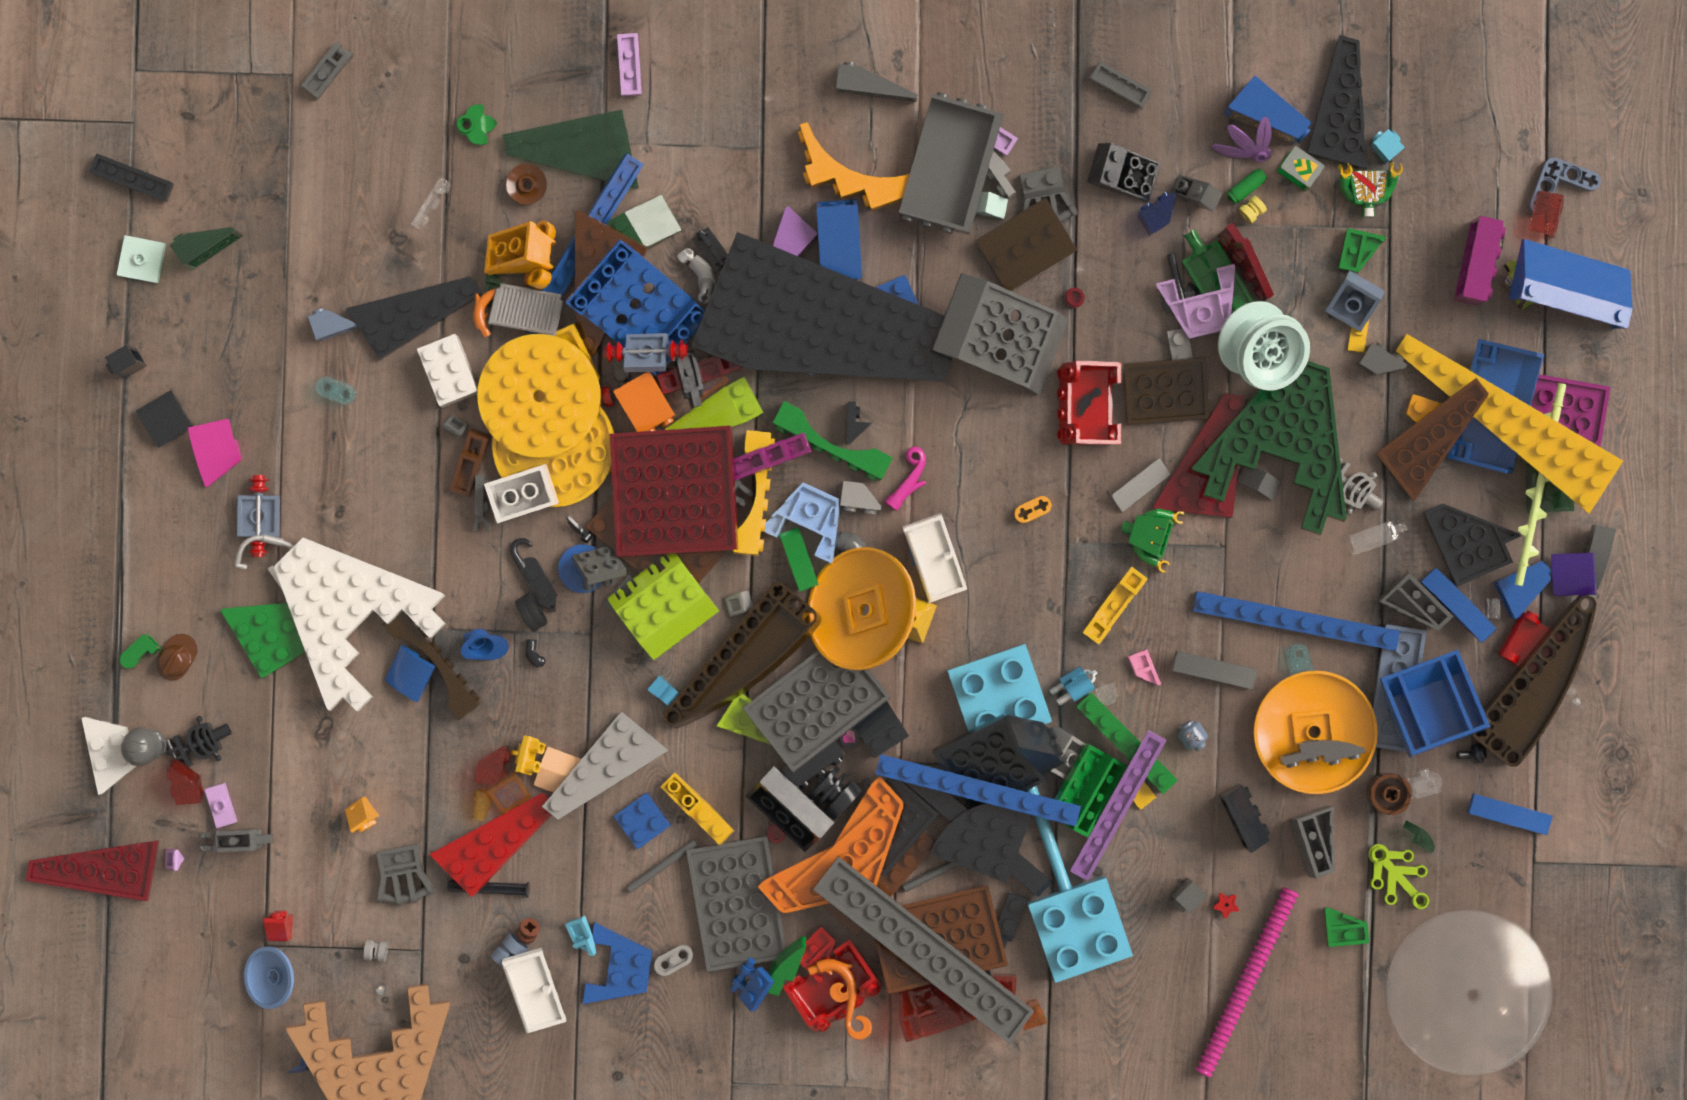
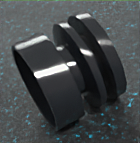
M838 766L826 772L815 783L808 798L813 800L819 794L821 797L815 804L819 806L826 801L828 805L824 812L833 821L862 791V788L853 780L846 785L842 783L846 777L845 773L838 779L835 777L840 770Z

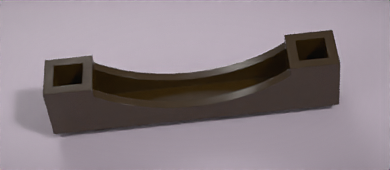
M403 610L389 624L386 622L382 624L394 640L401 638L414 644L434 662L447 686L449 702L446 705L458 720L463 719L481 704L478 701L480 697L475 690L472 689L470 691L465 685L468 682L461 673L457 675L453 670L455 666L448 657L444 659L440 654L442 649L435 641L431 642L425 632Z

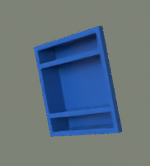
M1459 650L1380 678L1385 701L1409 758L1490 727Z

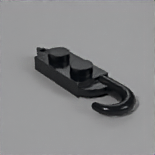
M526 538L516 539L510 546L511 557L538 604L556 612V596L558 594L540 563L533 557L522 559L517 550L518 546L522 543L527 544L529 547H532L533 544Z

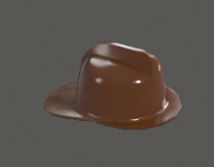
M176 634L166 642L156 661L157 670L164 679L170 681L178 680L187 673L197 655L195 640L186 634Z

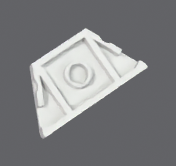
M83 717L82 723L98 795L104 794L106 790L136 768V766L127 763L121 753V743L129 731L128 727Z

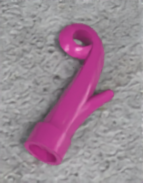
M913 446L907 450V461L916 466L892 494H889L884 501L886 505L895 511L899 510L903 504L902 502L912 492L926 484L925 481L917 482L926 463V455L919 447ZM913 452L919 455V460L912 459Z

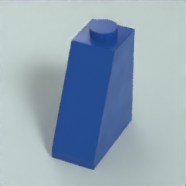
M1536 561L1527 566L1523 586L1514 585L1517 571L1493 582L1510 619L1520 617L1551 580L1549 576L1551 571L1543 561Z

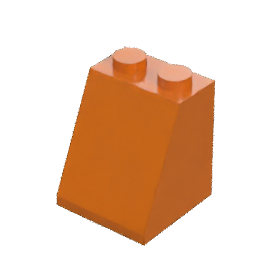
M646 372L613 391L637 432L656 431L655 428L660 425L666 427L674 422L672 418L676 417L651 372Z

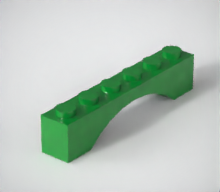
M785 401L773 421L777 431L786 434L788 431L794 436L805 433L808 442L813 444L811 446L812 449L820 453L823 450L830 453L829 458L839 463L841 460L849 463L847 467L856 472L859 469L867 473L865 476L873 481H877V479L882 480L893 457L876 448L849 450L829 443L812 429L801 409Z
M1092 693L1086 694L1075 707L1131 762L1141 742ZM1156 759L1146 777L1163 795L1178 781L1158 759Z

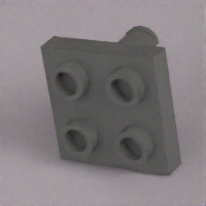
M609 546L572 555V562L583 577V589L586 591H591V585L592 590H595L596 583L602 582L605 586H610L611 580V585H614L615 578L626 575V568L620 559L616 557L614 550Z

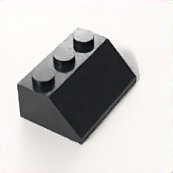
M1238 784L1218 794L1246 851L1252 853L1270 841L1267 836L1270 834L1269 829L1265 823H1261L1259 819L1261 813L1256 805H1252L1250 801L1252 795L1247 786L1243 787L1242 784Z

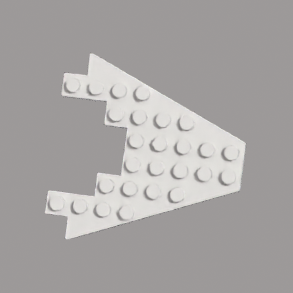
M302 538L274 566L324 703L330 711L343 698L356 711H360L373 697L346 669L348 664L359 654L346 638L373 611L389 624L403 610L429 638H432L446 624L432 610L445 597L443 593L308 539Z

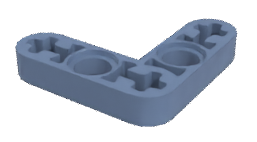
M1550 158L1542 165L1528 203V209L1533 215H1541L1546 212L1558 181L1591 192L1599 188L1601 177L1593 171L1561 159ZM1555 163L1554 167L1557 170H1554L1550 177H1544V174L1547 176L1550 173L1551 168L1548 165ZM1569 169L1576 171L1577 177L1575 180L1567 178L1566 173ZM1581 177L1584 179H1589L1592 177L1593 182H1595V184L1588 186V181L1582 180L1580 181V183H1578V181L1581 179ZM1542 181L1550 183L1551 188L1549 192L1541 190L1540 184ZM1541 196H1547V199L1544 197L1541 200L1540 205L1543 208L1536 210L1534 203L1538 202Z

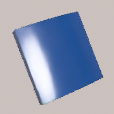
M401 645L385 681L406 697L418 702L435 669V665L419 658V653Z

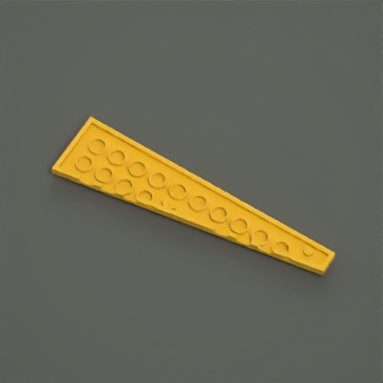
M1406 334L1396 353L1449 397L1477 377L1489 392V395L1473 417L1584 511L1590 514L1623 460Z

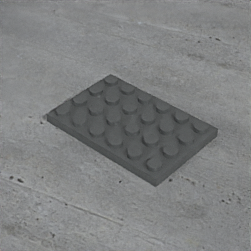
M818 650L744 706L743 710L792 773H794L891 697L869 669L857 671L841 668L828 661Z
M762 836L686 850L707 972L742 966L744 962H747L748 958H753L755 964L776 960L783 950L787 948L781 912L758 888V885L765 879L774 875L768 837Z

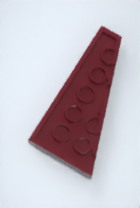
M159 840L29 860L26 881L149 901Z

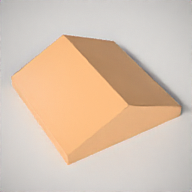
M548 747L541 762L540 772L537 773L534 786L554 793L581 761V758Z

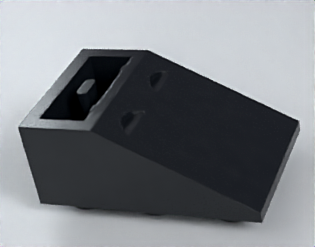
M1098 143L1087 183L1149 202L1160 163L1113 143Z

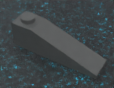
M844 62L839 64L836 92L917 102L918 94L856 66L855 63Z

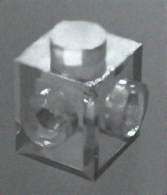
M1423 769L1417 771L1418 775L1408 777L1415 798H1422L1442 792L1440 788L1443 786L1442 779L1434 771Z

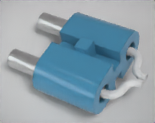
M1079 666L1059 679L1060 683L1049 691L1052 696L1063 689L1067 691V694L1056 700L1060 706L1070 699H1073L1075 702L1095 689L1093 682L1096 679L1095 675L1097 672L1095 670L1083 671ZM1086 673L1092 674V680L1089 679Z

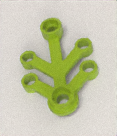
M1382 844L1373 845L1368 852L1370 861L1374 863L1373 878L1370 880L1371 887L1376 890L1383 887L1384 882L1381 879L1383 865L1388 870L1387 893L1384 895V901L1389 905L1397 902V881L1412 897L1411 902L1414 907L1418 909L1426 908L1429 905V897L1423 892H1418L1402 874L1416 875L1423 878L1428 873L1427 868L1423 865H1417L1416 867L1394 866L1389 859H1402L1405 862H1411L1414 859L1413 852L1408 849L1388 851ZM1380 850L1382 855L1376 858L1375 852ZM1409 852L1411 856L1406 860L1404 854ZM1423 867L1424 873L1419 875L1418 869ZM1376 879L1380 881L1378 887H1375L1373 884ZM1389 895L1394 896V900L1392 902H1388L1387 897ZM1421 896L1423 901L1417 904L1416 898Z

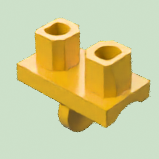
M524 735L522 744L518 746V751H511V755L516 756L515 764H517L515 772L526 775L539 773L541 763L535 761L536 753H544L546 745L540 742L539 739Z

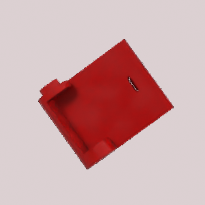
M1529 610L1526 613L1523 612L1517 619L1497 655L1518 667L1550 628L1540 623L1537 619V614ZM1558 632L1554 634L1556 641H1560L1563 637ZM1545 646L1541 650V655L1547 657L1550 650L1548 646ZM1535 662L1528 665L1530 673L1536 670Z

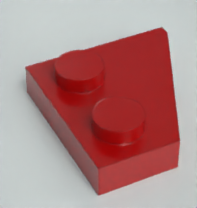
M822 926L806 940V949L800 964L808 972V968L817 964V961L830 959L836 942ZM818 972L812 976L821 983L825 972Z

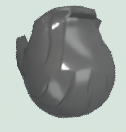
M146 727L134 728L123 738L121 743L122 756L131 765H146L153 759L160 758V755L166 752L167 743L165 736L158 730L146 729Z

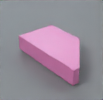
M1147 649L1128 656L1135 676L1153 684L1161 685Z

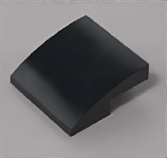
M172 390L136 410L144 427L158 448L188 431L189 427L194 426Z

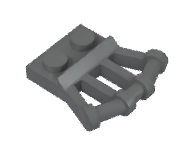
M1060 167L1019 175L1024 197L1023 211L1029 208L1030 200H1035V203H1037L1041 198L1049 197L1050 205L1060 222L1071 216L1078 215L1076 208L1065 193ZM1056 195L1061 197L1068 208L1058 214Z
M418 844L376 852L381 875L377 903L388 902L401 906L406 902L417 903L419 899L427 894L436 892L433 884L423 871ZM413 872L418 874L425 887L417 892L415 890ZM406 874L409 894L402 895L398 875ZM391 876L395 895L385 894L387 878Z

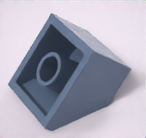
M1349 270L1325 312L1361 332L1382 300L1385 291Z

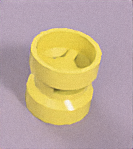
M1253 195L1249 199V203L1242 205L1238 211L1247 222L1252 224L1257 220L1259 214L1262 215L1267 211V208L1257 196Z

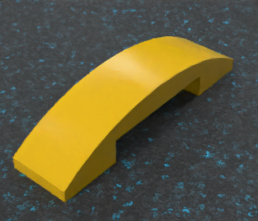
M1131 566L1100 606L1083 633L1100 644L1148 578Z

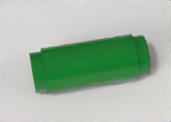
M1260 168L1253 170L1229 189L1226 194L1234 204L1239 203L1265 183L1267 176Z

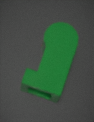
M148 633L143 634L122 653L120 663L124 668H136L149 652L156 654L162 648Z

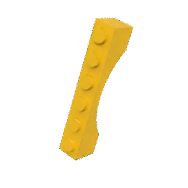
M747 430L745 454L774 444L775 439L771 438V433ZM772 468L755 474L756 497L749 516L738 529L739 550H733L734 554L758 556L759 552H763L764 540L760 539L761 531L765 532L766 519L762 518L763 511L768 509V499H765V491L770 490L771 479H767V472L772 471Z

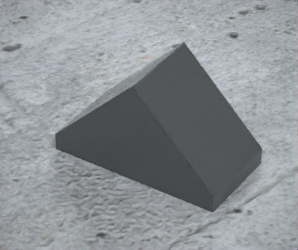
M1243 467L1237 478V483L1271 501L1282 483L1269 473L1258 468L1253 471Z

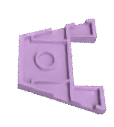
M1235 264L1216 268L1221 290L1181 300L1179 299L1175 279L1156 283L1157 288L1189 339L1221 331L1225 321L1231 315Z

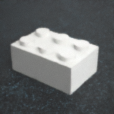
M453 334L417 349L440 407L444 408L478 394V385L459 336Z
M546 464L484 484L497 523L559 503Z

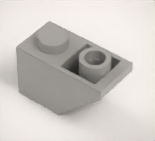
M843 481L840 506H844L845 511L856 512V508L864 509V513L876 514L877 511H881V505L864 483Z

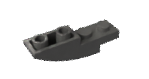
M1318 739L1296 743L1298 751L1278 757L1281 765H1286L1287 768L1298 766L1299 761L1306 760L1307 763L1319 760L1318 756H1321L1322 762L1334 765L1341 763L1340 759L1346 757L1349 760L1360 758V754L1366 751L1365 748L1348 742Z

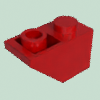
M275 910L274 913H270L269 916L264 918L267 941H289L292 939L293 914H287L286 910Z

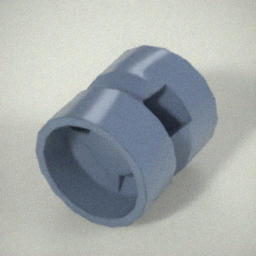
M509 932L502 941L503 945L497 946L492 952L491 957L503 968L502 959L528 952L529 947L520 942L516 935Z

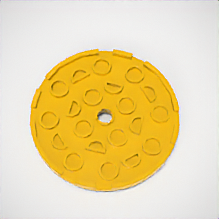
M530 334L515 338L501 346L490 357L481 373L477 396L482 420L491 435L501 445L515 453L538 458L564 453L578 445L589 434L597 420L601 405V388L597 372L589 358L578 347L565 339L546 334ZM537 390H542L545 394V398L541 402L536 401L534 398V393Z
M537 390L534 393V398L536 401L541 402L544 400L545 394L542 390ZM600 405L597 420L589 434L578 445L564 453L550 457H528L507 449L493 437V457L501 478L546 464L559 501L558 504L549 507L567 506L590 496L607 478L611 470L610 434L614 433L610 419Z

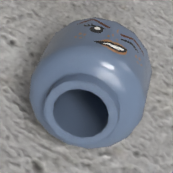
M1190 720L1178 728L1177 736L1185 749L1199 751L1206 746L1205 741L1208 738V734L1200 722Z

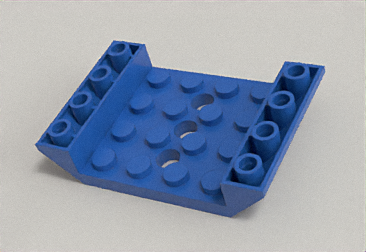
M620 239L565 301L580 315L583 314L616 342H620L623 348L626 346L627 334L667 333L668 347L672 340L675 344H680L681 340L686 344L698 330L705 313V309L635 249ZM647 283H652L653 289L648 293L643 292V286ZM632 299H639L640 301L636 308L629 306ZM620 314L626 315V320L623 323L616 322V317ZM669 355L667 356L666 366L671 361ZM656 371L652 373L655 376H657L661 373V371Z

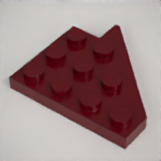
M1231 223L1217 235L1220 238L1218 242L1224 250L1227 249L1229 251L1233 264L1235 266L1239 265L1243 272L1241 274L1245 281L1252 283L1255 288L1253 290L1255 295L1265 302L1274 295L1250 240L1248 237L1244 239L1236 226Z

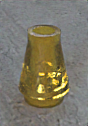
M476 789V793L473 794V819L485 820L493 800L491 791Z

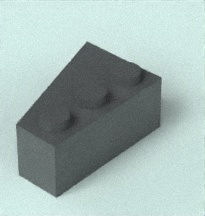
M1323 806L1289 818L1308 877L1318 878L1335 872V845H1333L1334 806Z

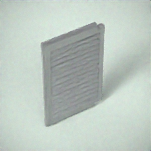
M501 283L500 289L496 288L488 324L556 336L564 302L560 300L562 295Z

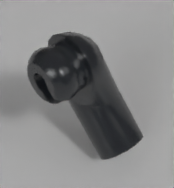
M527 639L525 657L532 666L536 668L543 667L546 660L544 656H539L536 652L537 640Z

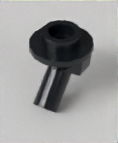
M1480 743L1471 745V751H1457L1456 757L1457 759H1473V763L1481 764L1487 758V751L1484 746L1482 747Z

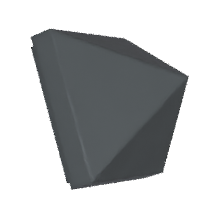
M451 415L442 427L451 436L460 437L469 427V424Z

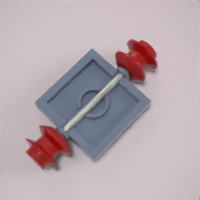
M667 333L627 334L625 348H623L620 342H617L616 346H612L608 342V346L604 347V358L608 359L609 363L614 358L620 362L624 357L625 372L666 371L668 355L672 361L676 357H680L681 361H683L684 357L688 355L687 344H684L683 340H681L680 344H675L672 340L668 347Z
M252 475V479H248L252 482V487L248 488V490L254 493V496L238 495L237 536L252 537L265 534L280 537V496H263L261 493L269 490V488L265 487V482L269 481V479H265V475ZM261 541L250 542L249 545L252 546V550L247 553H252V557H264V553H268L264 550V546L268 543Z

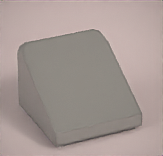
M749 591L724 597L730 617L749 612L753 607Z

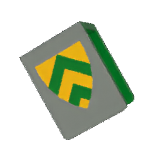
M1295 146L1286 156L1277 172L1306 192L1325 166Z

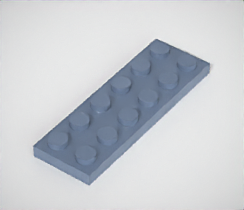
M1385 624L1384 628L1399 630L1400 634L1396 651L1383 648L1380 651L1372 703L1378 730L1376 747L1406 752L1385 701L1380 678L1422 663L1427 631Z

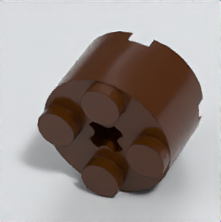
M1380 773L1373 777L1366 787L1369 804L1378 812L1387 815H1397L1404 812L1411 801L1412 789L1406 779L1397 774ZM1387 790L1393 791L1390 794L1391 798L1386 797Z

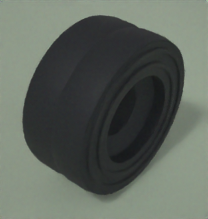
M527 593L515 600L519 614L532 632L548 624L542 608L531 593Z

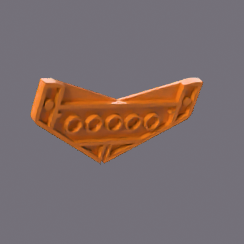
M879 776L870 785L832 847L765 879L758 885V888L782 913L828 904L830 902L814 891L813 888L838 856L877 886L903 809V801L883 778Z

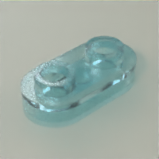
M322 377L316 383V391L322 397L345 405L353 403L356 399L357 393L355 388L347 383L330 377ZM326 384L331 386L329 391L324 390ZM345 391H349L350 396L348 398H344L343 393Z
M1303 644L1291 645L1287 651V657L1292 673H1300L1303 670L1314 671L1307 647ZM1297 650H1300L1302 652V656L1300 658H1297L1295 655V652Z

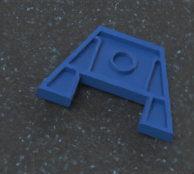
M594 922L592 934L594 943L611 946L606 985L586 983L583 1004L647 992L653 950Z

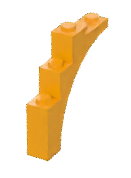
M808 122L800 124L801 130L797 131L800 142H805L807 150L804 153L807 162H812V164L805 166L806 172H803L806 184L810 183L811 188L835 181L832 184L836 196L840 195L841 200L865 192L862 198L865 207H870L871 211L903 200L910 174L879 178L849 170L836 162L823 150L815 139Z

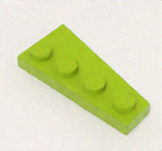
M744 694L734 699L717 724V727L770 744L743 710V707L752 700Z

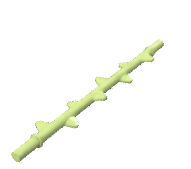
M1558 383L1555 400L1552 403V412L1545 414L1556 422L1559 421L1566 384ZM1538 473L1536 487L1526 490L1525 493L1533 500L1528 524L1518 527V531L1525 537L1514 584L1518 586H1523L1526 569L1529 566L1528 559L1539 553L1532 546L1536 522L1547 516L1540 508L1545 482L1549 480L1540 473Z

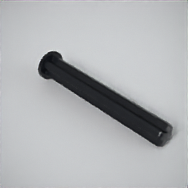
M455 880L448 881L447 890L449 892L467 893ZM487 882L478 893L525 895L526 898H529L530 882L526 884Z

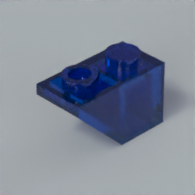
M1165 192L1157 198L1158 202L1153 205L1149 202L1140 208L1141 212L1137 216L1149 236L1170 223L1176 199L1175 192L1171 194Z

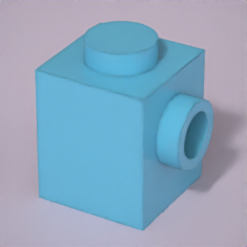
M1389 129L1385 133L1382 131L1378 132L1372 138L1374 142L1370 145L1385 164L1405 148L1400 142L1401 139L1394 131L1391 132Z

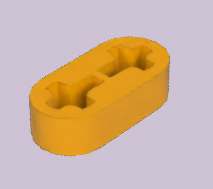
M1040 496L1016 508L1014 512L1015 519L1020 523H1027L1050 511L1051 501L1045 496ZM1039 500L1048 504L1045 506V511L1042 509L1035 511L1033 507L1039 505ZM1021 508H1023L1024 511L1028 509L1032 510V513H1029L1027 515L1026 520H1024L1023 517H1018V514L1021 513Z

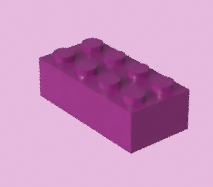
M1479 216L1471 221L1454 301L1478 306L1491 298L1493 288L1490 287L1491 280L1495 279L1497 273L1495 262L1501 254V247H1499L1500 239L1504 238L1506 227H1503L1504 221Z

